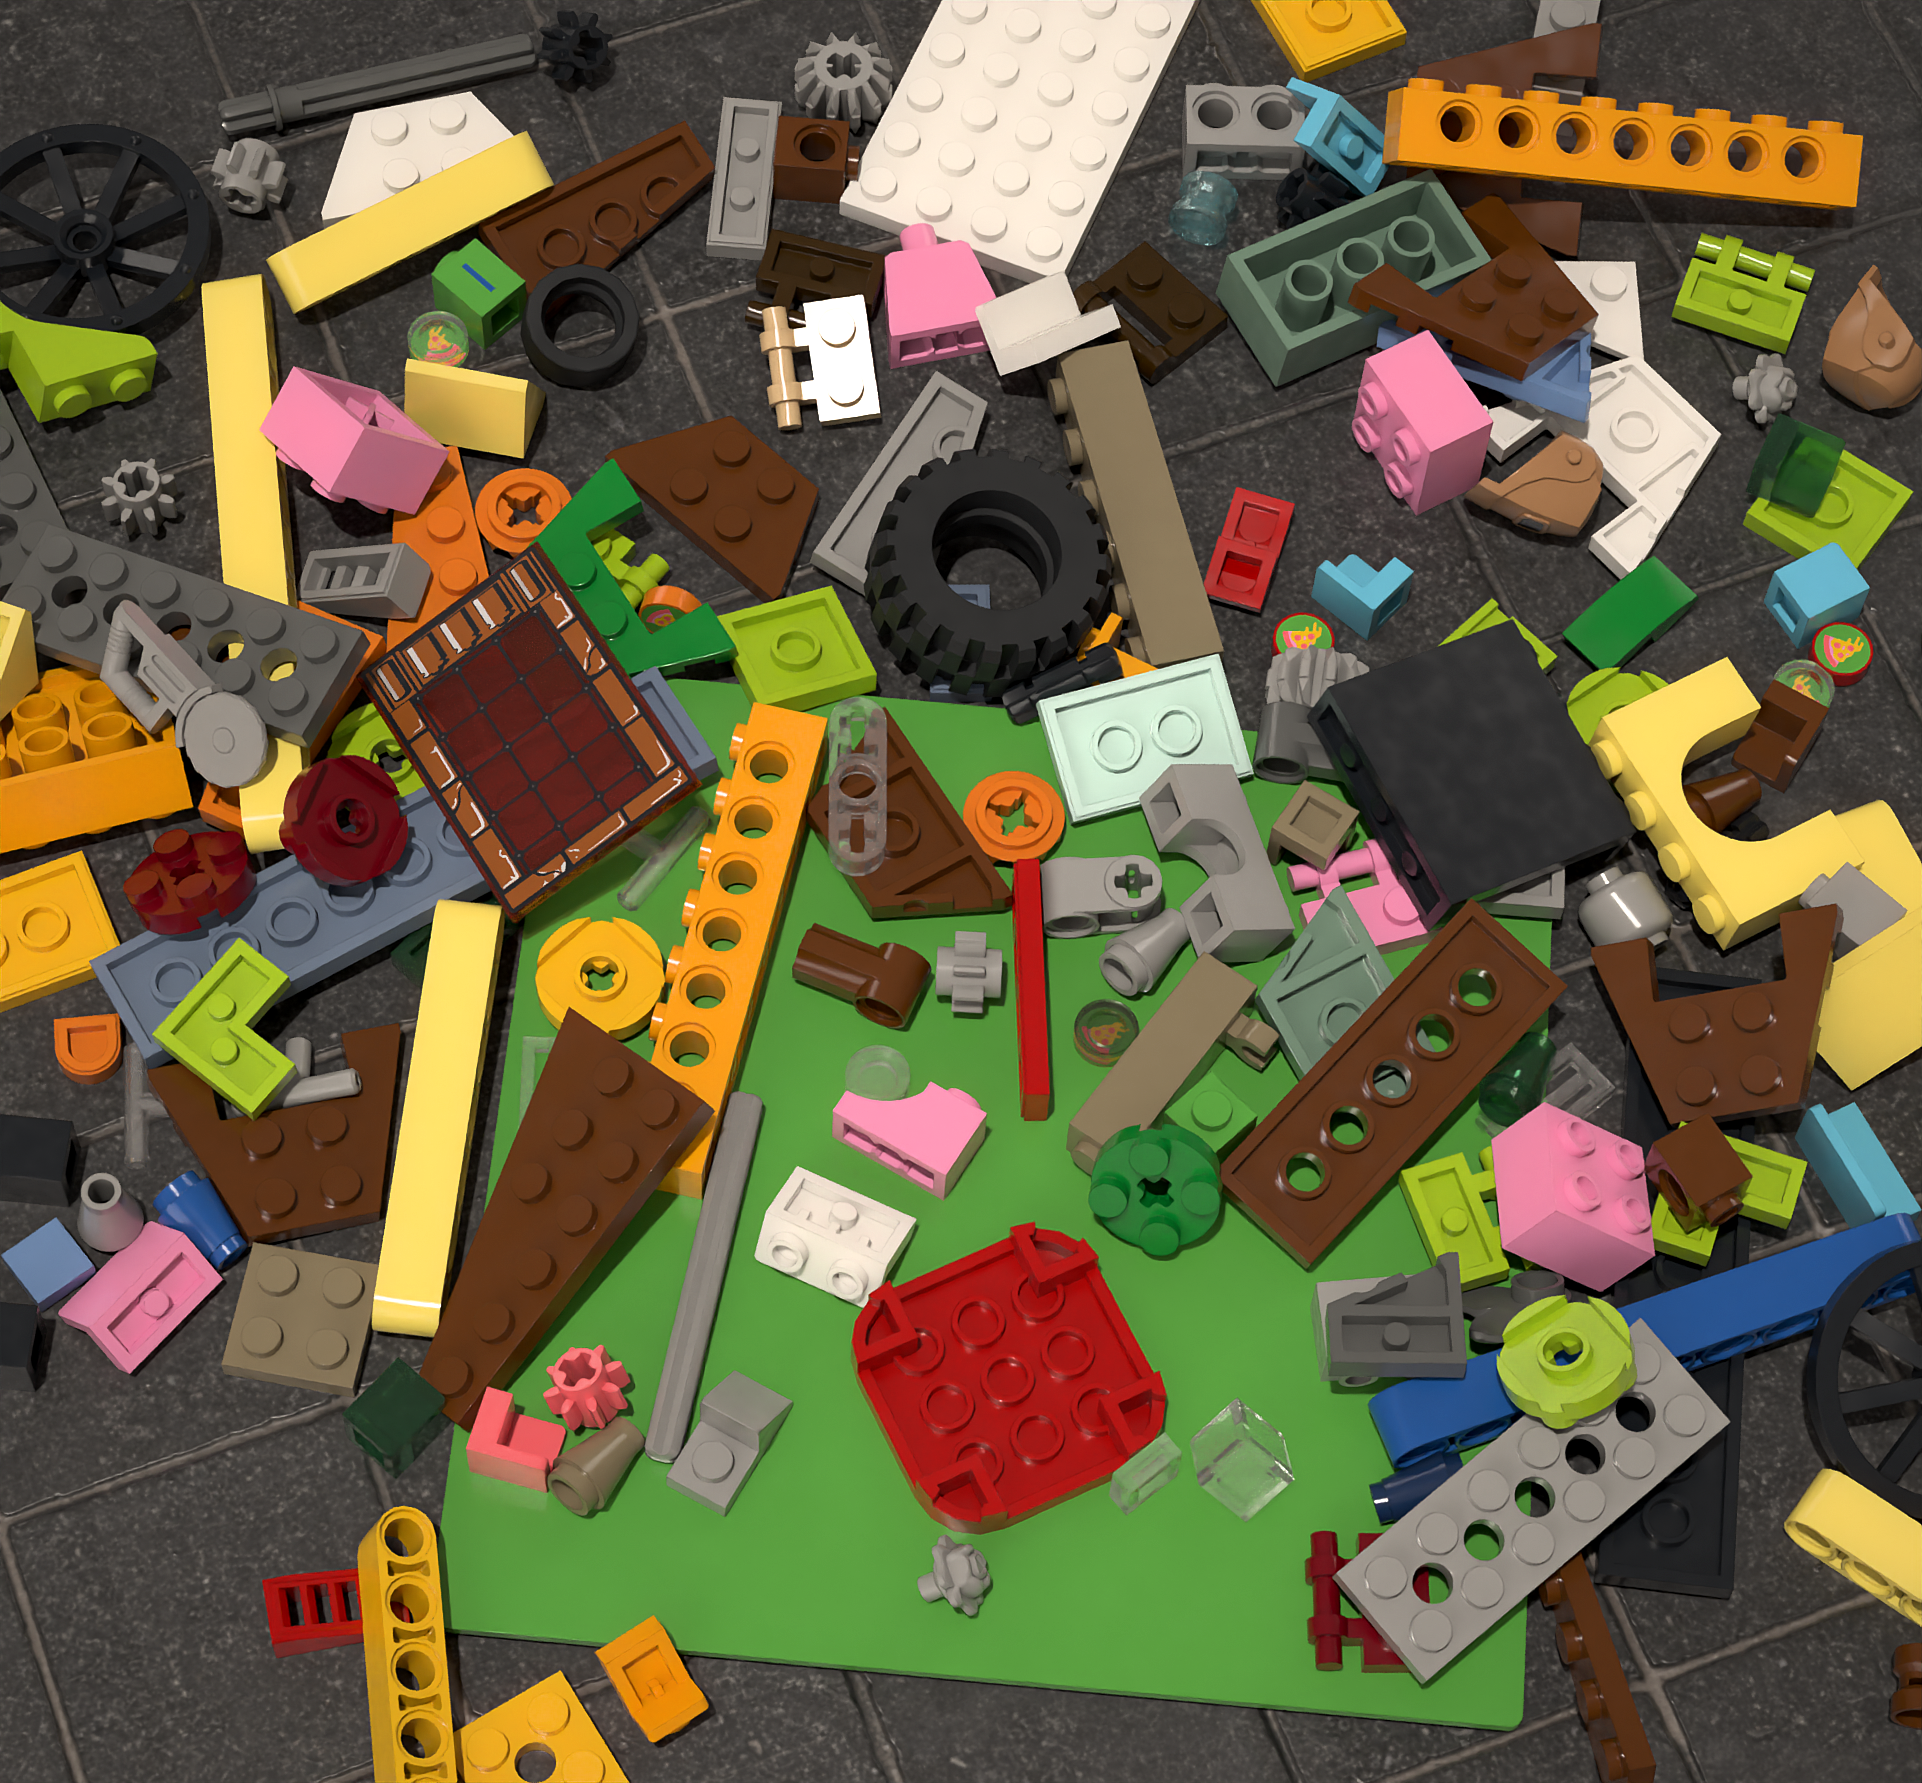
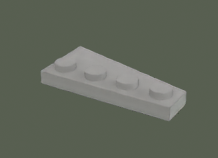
M936 371L813 551L810 563L865 596L864 583L868 572L864 568L868 551L885 507L889 501L893 500L897 487L909 475L918 476L923 464L937 457L944 458L946 464H949L954 451L973 449L988 402ZM941 545L933 549V557L935 564L937 562Z

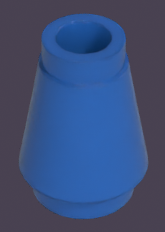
M193 1170L182 1174L172 1181L153 1201L152 1205L160 1213L158 1222L161 1225L185 1233L206 1260L211 1262L217 1270L230 1265L248 1247V1243L242 1238L239 1229L210 1179L205 1178L201 1180Z

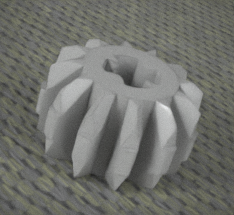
M831 32L826 40V46L810 41L809 47L806 50V57L798 58V63L795 66V81L797 82L795 84V99L799 107L806 108V116L808 118L850 121V128L855 134L861 126V120L877 124L878 118L881 116V108L888 107L892 99L893 88L890 84L892 82V66L889 59L881 58V50H879L877 42L860 46V39L856 32L848 41H839Z
M1312 644L1307 649L1290 647L1284 653L1273 656L1271 668L1267 671L1265 698L1267 699V704L1285 701L1298 703L1312 709L1329 686L1369 672V667L1357 661V657L1352 653L1341 654L1335 652L1333 647L1319 649Z

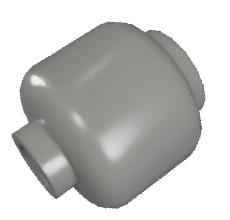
M1616 866L1593 878L1585 885L1590 896L1581 903L1577 915L1595 947L1648 938L1654 944V951H1656L1669 941L1665 932L1672 924L1673 915L1652 878L1647 873L1641 871L1623 875L1619 867Z

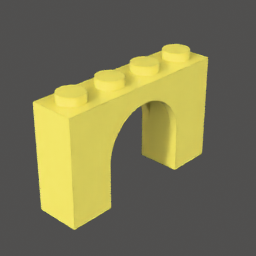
M1728 657L1602 717L1588 744L1605 778L1611 779L1624 799L1632 824L1637 829L1646 832L1658 851V858L1663 871L1669 879L1679 882L1692 902L1693 913L1698 924L1706 933L1714 935L1723 951L1779 923L1780 913L1801 910L1803 906L1798 903L1800 897L1820 874L1824 873L1827 877L1831 878L1847 861L1857 870H1860L1865 863V860L1831 810L1774 838L1764 841L1746 842L1730 839L1711 830L1697 818L1689 807L1682 789V768L1690 762L1745 736L1761 709V706Z

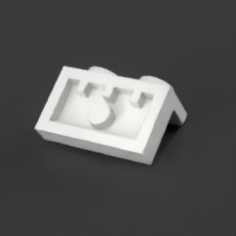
M797 1166L765 1213L754 1256L757 1261L864 1308L868 1302V1295L885 1283L886 1276L911 1239L917 1219Z

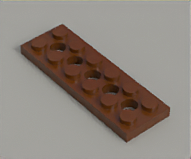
M1471 898L1220 1165L1223 1192L1307 1269L1568 986ZM1470 974L1482 977L1491 989L1490 1002L1484 1006H1473L1465 1002L1458 990L1459 979ZM1424 1020H1434L1442 1024L1449 1035L1447 1049L1441 1052H1431L1424 1049L1416 1038L1417 1024ZM1387 1065L1401 1071L1406 1079L1405 1094L1398 1098H1388L1381 1095L1373 1084L1374 1070L1380 1066ZM1342 1111L1350 1112L1357 1116L1363 1125L1364 1133L1362 1140L1352 1145L1343 1144L1336 1140L1329 1127L1331 1116ZM1295 1158H1306L1312 1161L1320 1172L1318 1188L1312 1191H1301L1294 1188L1286 1176L1287 1163Z

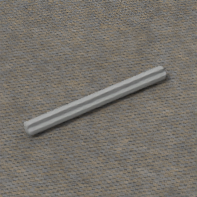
M736 1091L732 1092L727 1099L644 1445L646 1456L655 1461L675 1463L683 1450L763 1111L762 1099L755 1094Z

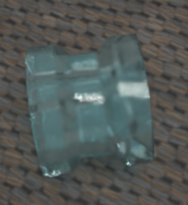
M1206 171L1190 172L1184 176L1180 185L1179 195L1181 200L1172 206L1168 217L1169 226L1178 236L1186 241L1207 246L1217 244L1223 240L1228 226L1225 216L1231 214L1236 206L1239 197L1237 189L1231 182L1220 175Z

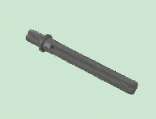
M522 33L274 89L272 83L266 84V91L221 101L218 104L219 118L222 128L227 135H235L274 126L276 131H281L285 123L532 68L535 65V50L529 36Z

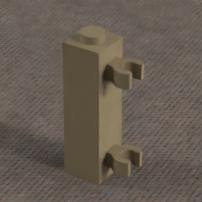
M1204 951L1070 1121L1066 1150L1071 1152L1070 1154L1074 1162L1085 1172L1092 1175L1095 1158L1100 1148L1113 1134L1126 1127L1141 1124L1139 1131L1147 1129L1161 1130L1164 1112L1202 1079L1227 1045L1234 1049L1237 1055L1247 1064L1262 1071L1276 1053V1048L1273 1045L1280 1035L1267 1024L1249 1018L1253 1011L1258 986ZM1161 1178V1179H1160V1180L1163 1181L1164 1183H1166V1184H1168V1185L1170 1184V1182H1169L1168 1180H1166V1179H1164V1178Z

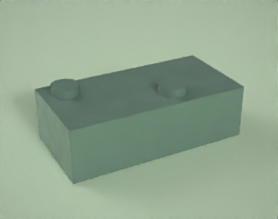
M1429 169L1227 255L1216 295L1269 378L1277 387L1376 344L1379 326L1391 319L1397 322L1399 316L1372 304L1368 313L1348 303L1353 285L1385 263L1390 264L1433 297H1438L1492 259L1433 170Z

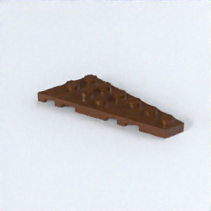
M568 1007L413 1387L416 1393L467 1432H470L474 1426L486 1388L490 1387L497 1390L504 1388L715 1112L703 1099L571 1007Z

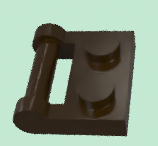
M1146 241L1097 279L1084 282L1073 292L1081 315L1108 306V302L1114 299L1163 344L1155 347L1115 310L1121 327L1106 333V335L1115 343L1129 341L1134 360L1139 364L1138 372L1151 384L1158 383L1227 328L1228 315Z

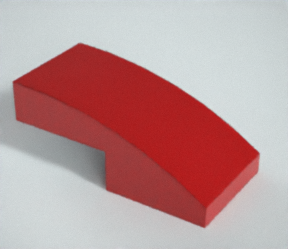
M1236 487L1222 534L1218 537L1204 581L1208 598L1260 613L1295 511L1294 503Z

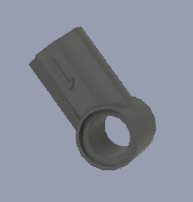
M1285 701L1272 702L1262 708L1252 764L1253 771L1259 777L1279 784L1299 783L1305 780L1307 776L1343 781L1307 718L1311 709L1298 703Z

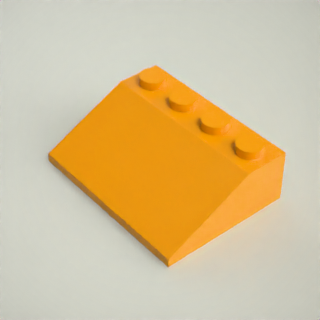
M74 665L39 672V683L0 721V854L21 848L36 849L47 845L51 841L84 833L99 834L108 831L113 826L146 818L161 819L172 815L176 811L192 808L193 803L180 749L176 748L172 719L160 731L150 734L99 678L100 674ZM146 691L155 702L159 700L155 694Z

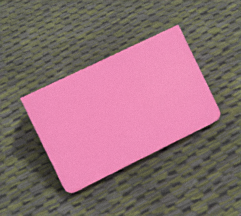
M150 1221L142 1227L137 1239L129 1246L119 1250L59 1310L58 1315L66 1324L87 1332L119 1370L130 1374L223 1279L185 1233Z

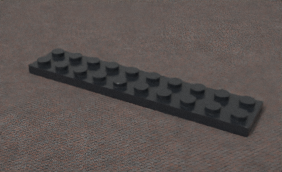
M1656 967L1660 1001L1762 984V979ZM1627 1033L1621 1138L1642 1147L1645 1163L1653 1142L1677 1129L1669 1123ZM1756 1117L1716 1123L1724 1135L1754 1144ZM1645 1173L1650 1214H1652L1658 1190ZM1736 1214L1727 1222L1719 1225L1706 1266L1655 1250L1653 1258L1612 1285L1611 1306L1618 1309L1749 1264L1751 1218ZM1745 1352L1688 1372L1729 1419L1730 1423L1597 1535L1595 1583L1730 1598L1734 1590ZM1623 1397L1618 1400L1616 1404V1417L1619 1423L1629 1431L1641 1432L1646 1430L1650 1422V1413L1647 1406L1641 1400L1634 1397Z

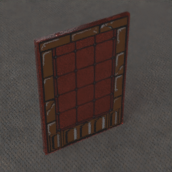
M538 541L356 675L359 683L504 911L514 923L703 785Z

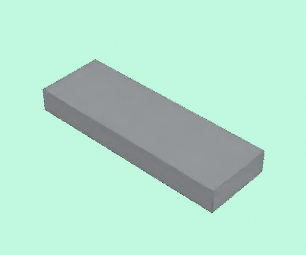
M723 97L706 242L707 256L762 260L769 237L773 200V162L778 117L782 116V102Z

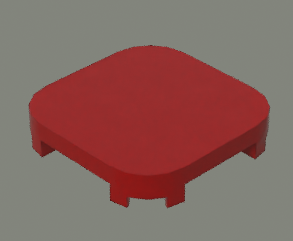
M1035 1221L1010 1227L1008 1238L893 1288L890 1280L868 1295V1302L855 1320L851 1340V1363L857 1384L915 1499L931 1519L955 1532L982 1535L999 1531L1127 1474L1147 1460L1160 1439L1167 1396L1160 1371L1153 1372L1098 1269L1099 1256L1084 1238L1078 1242L1060 1231L1035 1228Z

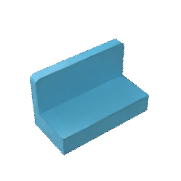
M1291 77L1286 89L1310 109L1308 116L1293 141L1317 162L1337 175L1341 181L1349 186V190L1362 197L1374 193L1390 166L1382 164L1384 134L1341 95Z
M1853 1102L1829 1114L1820 1103L1808 1108L1795 1135V1140L1849 1228L1851 1229L1897 1213H1908L1913 1221L1917 1220L1922 1209L1856 1103Z

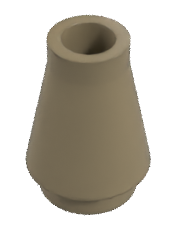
M623 1417L614 1418L605 1428L554 1459V1470L547 1476L549 1489L563 1506L575 1514L586 1515L592 1508H603L635 1455L644 1447L645 1440L643 1435L627 1419Z

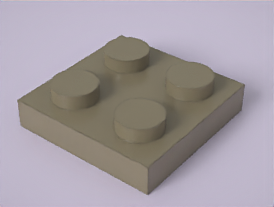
M253 1242L221 1364L224 1374L355 1398L372 1330L373 1301L379 1265Z

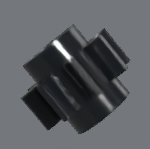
M559 10L557 11V24L551 27H540L539 29L544 37L542 41L543 50L537 54L538 59H546L555 66L552 71L553 79L568 81L573 75L576 82L590 83L593 81L592 69L600 65L609 66L611 63L606 57L608 52L607 42L613 39L612 34L603 33L599 28L595 27L598 22V15L596 13L582 12L577 17L574 11Z
M1320 163L1314 166L1311 173L1304 168H1297L1284 178L1277 190L1276 203L1283 209L1276 216L1277 220L1286 225L1287 229H1290L1349 204L1348 200L1342 196L1349 189V186Z

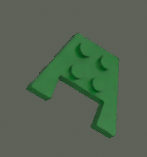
M614 458L604 463L522 552L524 553L531 547L537 550L609 657L607 664L613 663L624 680L631 679L654 666L657 667L662 676L685 671L684 666L712 659H715L717 664L730 661L738 656L736 645L708 602L657 632L650 634L591 544L593 540L644 511L640 498ZM530 610L502 630V634L529 615ZM540 610V617L542 618V620L544 621V623L546 624V626L548 627V629L550 630L558 644L563 645V643L557 636V633L553 630V628L551 627V625L549 624V622ZM531 616L504 636L526 672L536 667L556 650V645L536 616ZM566 649L564 653L585 684L589 683ZM562 654L555 655L529 675L546 703L571 698L580 692L582 684Z

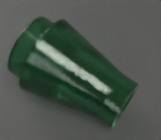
M1537 1032L1524 1033L1517 1045L1480 1081L1478 1103L1482 1112L1490 1120L1501 1126L1510 1127L1541 1104L1550 1066L1557 1054L1556 1046L1548 1037Z

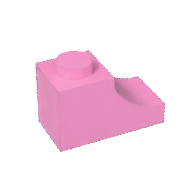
M931 1081L924 1092L907 1099L895 1101L872 1100L846 1090L833 1110L832 1137L944 1201L985 1140L987 1113L982 1111L979 1103L964 1091L956 1088L945 1090Z

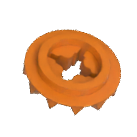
M529 468L504 472L490 480L483 487L477 498L475 518L478 533H482L487 539L492 551L499 548L509 552L515 559L572 499L571 495L561 481L547 472ZM531 507H536L537 523L532 524L530 521L524 520L518 525L514 524L512 509L517 508L522 512H526Z
M1004 771L990 775L971 790L965 801L963 822L982 850L987 854L992 864L998 860L1016 863L1017 859H1034L1038 857L1043 860L1055 843H1060L1065 820L1062 801L1051 785L1033 774L1021 771ZM1021 802H1023V823L1029 827L1018 825L1014 828L1013 832H1009L1007 836L1003 835V819L998 815L1009 817L1014 809L1018 810Z

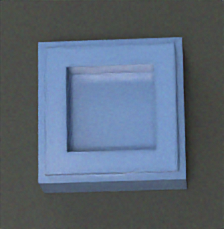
M57 1217L1 1254L5 1266L35 1305H38L41 1312L96 1274L92 1262Z

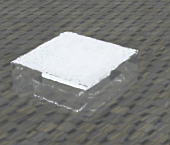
M1164 1432L1113 1472L1109 1497L1127 1516L1178 1475L1182 1451Z

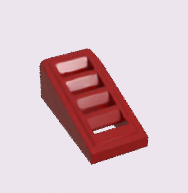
M358 1568L292 1574L262 1580L271 1641L276 1658L364 1642ZM356 1591L361 1620L347 1621L343 1593ZM329 1596L333 1622L320 1624L316 1598ZM301 1601L305 1625L291 1626L288 1604ZM391 1601L390 1606L394 1615L403 1622L411 1623L408 1608L400 1602Z

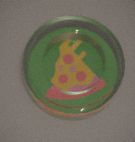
M1100 999L1087 1004L1080 1010L1074 1023L1073 1043L1076 1051L1085 1061L1092 1065L1113 1067L1139 1034L1137 1018L1129 1007L1116 1000Z

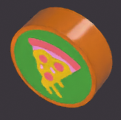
M667 585L657 586L645 593L638 616L646 629L653 634L700 607L702 604L694 595L684 589Z

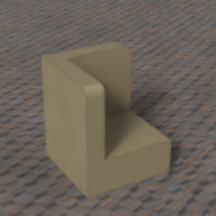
M1304 780L1271 828L1266 851L1270 863L1276 866L1286 851L1289 850L1320 869L1325 870L1337 851L1345 853L1351 845L1360 811Z

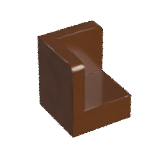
M1773 679L1762 697L1761 709L1733 754L1731 765L1737 769H1748L1759 781L1784 794L1816 742L1830 708Z

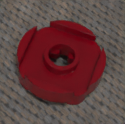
M357 755L326 758L302 770L292 781L284 801V820L279 827V838L283 847L288 852L295 854L298 861L315 877L329 884L353 887L387 872L397 863L404 851L408 837L407 815L399 816V808L394 796L400 793L395 782L380 766ZM345 806L351 811L349 821L356 827L355 833L351 831L344 833L337 823L336 812L342 810Z
M174 829L162 834L155 840L153 844L155 852L138 865L131 877L125 881L123 891L132 910L138 915L142 925L147 930L158 934L174 935L202 928L198 918L216 909L221 918L233 912L250 895L257 877L256 870L251 862L250 853L238 832L208 831L189 835L185 829Z

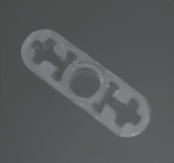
M852 697L837 704L831 712L829 720L828 854L832 864L842 873L851 876H864L877 870L883 863L886 855L887 719L883 709L876 702L863 697ZM852 721L864 722L866 730L864 733V754H851L852 733L850 728ZM851 774H863L873 780L876 788L869 796L855 799L845 795L839 785L845 777ZM851 818H864V852H851L849 843L851 840Z

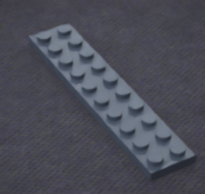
M656 666L625 681L630 690L652 712L655 717L652 721L678 761L683 764L691 776L692 782L686 787L719 771L716 756ZM592 699L551 720L566 744L593 705ZM548 722L526 734L514 743L511 749L530 779L536 782L566 760L560 752L564 746ZM503 745L464 765L465 769L472 772L499 752ZM629 746L628 748L637 762H642L632 746ZM623 750L597 767L588 778L597 791L603 792L633 770L635 764L626 750ZM505 751L475 772L472 778L492 811H498L525 791L529 785V782L510 753ZM569 762L540 782L537 788L558 821H564L591 801L595 794L584 776ZM644 766L643 771L652 783L654 779ZM458 768V771L461 774L460 777H463L464 772L461 768ZM635 771L605 793L603 800L610 811L613 812L648 786V783L640 772ZM465 781L488 816L489 811L469 781ZM430 784L396 801L399 808V816L407 815L408 837L401 857L387 872L359 885L342 887L329 884L315 877L293 854L257 873L256 883L250 895L237 909L225 917L221 918L216 909L198 918L202 928L183 934L165 935L148 930L89 961L95 976L118 1013L148 1069L156 1068L174 1058L154 1042L152 1033L238 938L242 939L289 976L291 986L274 1003L276 1005L433 922L436 904L439 899L471 902L495 889V886L472 852L473 846H468ZM528 791L501 811L497 818L517 850L522 851L553 829L555 824L534 791ZM594 801L564 824L563 830L572 842L606 817L608 813L600 801ZM490 820L514 857L515 852L495 820ZM351 824L341 830L344 833L348 831L355 833L356 827ZM555 830L525 852L523 859L531 870L544 863L557 852H561L568 845V842L561 831ZM516 860L519 866L521 867L522 871L526 873L527 870L523 866L522 862L520 860Z

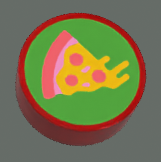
M1304 612L1288 615L1275 627L1271 644L1272 657L1284 653L1290 647L1307 649L1312 644L1319 649L1334 648V633L1329 624L1317 615Z
M1833 622L1821 627L1814 635L1808 651V663L1812 672L1823 682L1834 686H1849L1860 681L1867 673L1873 658V645L1868 635L1859 627L1846 622Z

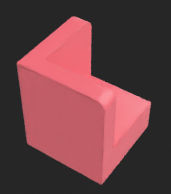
M487 1387L466 1446L469 1471L548 1493L547 1476L554 1470V1459L561 1454L566 1439V1430L561 1425L516 1413L512 1393Z

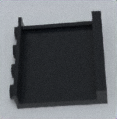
M1513 619L1329 686L1307 715L1309 722L1429 932L1445 926L1471 898L1477 902L1600 853L1604 862L1608 861L1637 832L1631 822L1628 808L1615 795L1602 773L1597 759L1591 751V747L1584 742L1570 718L1563 697L1553 689L1538 663L1534 647L1528 640L1524 639Z

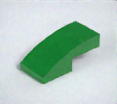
M1652 556L1596 600L1562 632V635L1597 670L1622 667L1650 638L1656 642L1699 598L1660 560Z

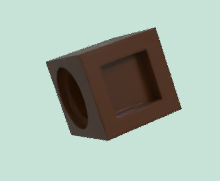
M789 116L778 117L773 162V199L840 204V199L846 189V181H857L858 164L860 162V146L849 145L850 121ZM811 160H823V161H821V162H814V161H811Z
M1709 1113L1653 1142L1644 1164L1645 1173L1686 1232L1705 1222H1708L1711 1227L1719 1226L1738 1214L1744 1207L1742 1200L1753 1178Z

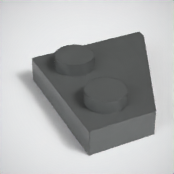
M1447 1252L1438 1256L1436 1266L1408 1278H1405L1401 1272L1378 1282L1376 1287L1368 1292H1354L1328 1303L1325 1315L1328 1376L1464 1378L1467 1356L1458 1252Z

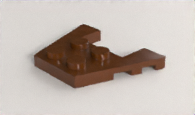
M1590 23L1418 66L1417 78L1444 81L1445 92L1464 94L1466 92V85L1469 84L1502 87V98L1523 100L1524 91L1534 90L1536 76L1598 80L1603 25L1600 23ZM1446 110L1441 118V130L1447 139L1456 142L1462 133V122L1455 112ZM1504 116L1499 124V136L1505 145L1513 148L1519 140V127L1512 118ZM1407 167L1406 179L1429 169ZM1432 169L1459 210L1465 211L1494 192L1505 202L1539 244L1567 257L1578 258L1584 210L1582 202L1523 198L1524 178Z
M1494 192L1461 213L1488 255L1493 259L1438 297H1433L1388 263L1377 268L1353 285L1348 299V303L1353 307L1368 313L1372 304L1399 316L1395 326L1413 334H1417L1425 328L1453 340L1450 350L1520 381L1528 378L1590 334L1599 316L1597 311L1511 209Z
M1837 903L1779 914L1786 978L1779 981L1660 1001L1654 944L1648 938L1590 947L1591 957L1668 1121L1673 1127L1678 1129L1681 1121L1690 1123L1706 1113L1710 1114L1715 1123L1805 1109L1821 1027L1818 1025L1825 989H1829L1834 969L1831 960L1836 936L1841 934L1844 921L1843 910Z
M399 1023L341 1033L340 1046L346 1069H355L360 1075L361 1090L358 1094L263 1112L255 1121L248 1116L220 1120L212 1087L182 1063L147 1070V1083L150 1092L156 1101L159 1100L173 1121V1128L185 1147L188 1146L204 1170L206 1178L210 1179L239 1229L241 1236L248 1243V1247L253 1246V1242L266 1244L379 1222L401 1031Z

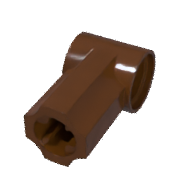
M814 923L810 929H807L799 945L792 967V978L852 1001L855 1009L861 1015L878 1025L899 1029L905 1026L932 969L930 963L922 955L906 946L886 942L880 944L879 948Z

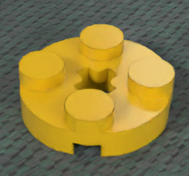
M591 917L575 919L556 930L544 943L539 953L538 969L535 976L537 997L543 1014L558 1030L561 1027L568 1007H571L616 1040H622L643 1029L651 1021L656 1003L664 999L666 990L661 952L655 941L646 931L628 920L612 917V922H591ZM594 969L597 973L602 974L610 969L616 974L612 977L611 988L604 991L600 989L595 991L588 988L589 979L586 973Z

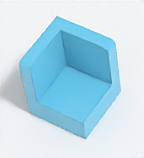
M1830 543L1774 571L1764 604L1796 648L1799 649L1811 643L1814 635L1821 627L1833 622L1850 623L1857 619L1870 587L1837 543Z
M1354 554L1349 555L1337 567L1328 560H1325L1316 569L1311 597L1368 641L1407 603L1414 571L1396 557L1379 573Z

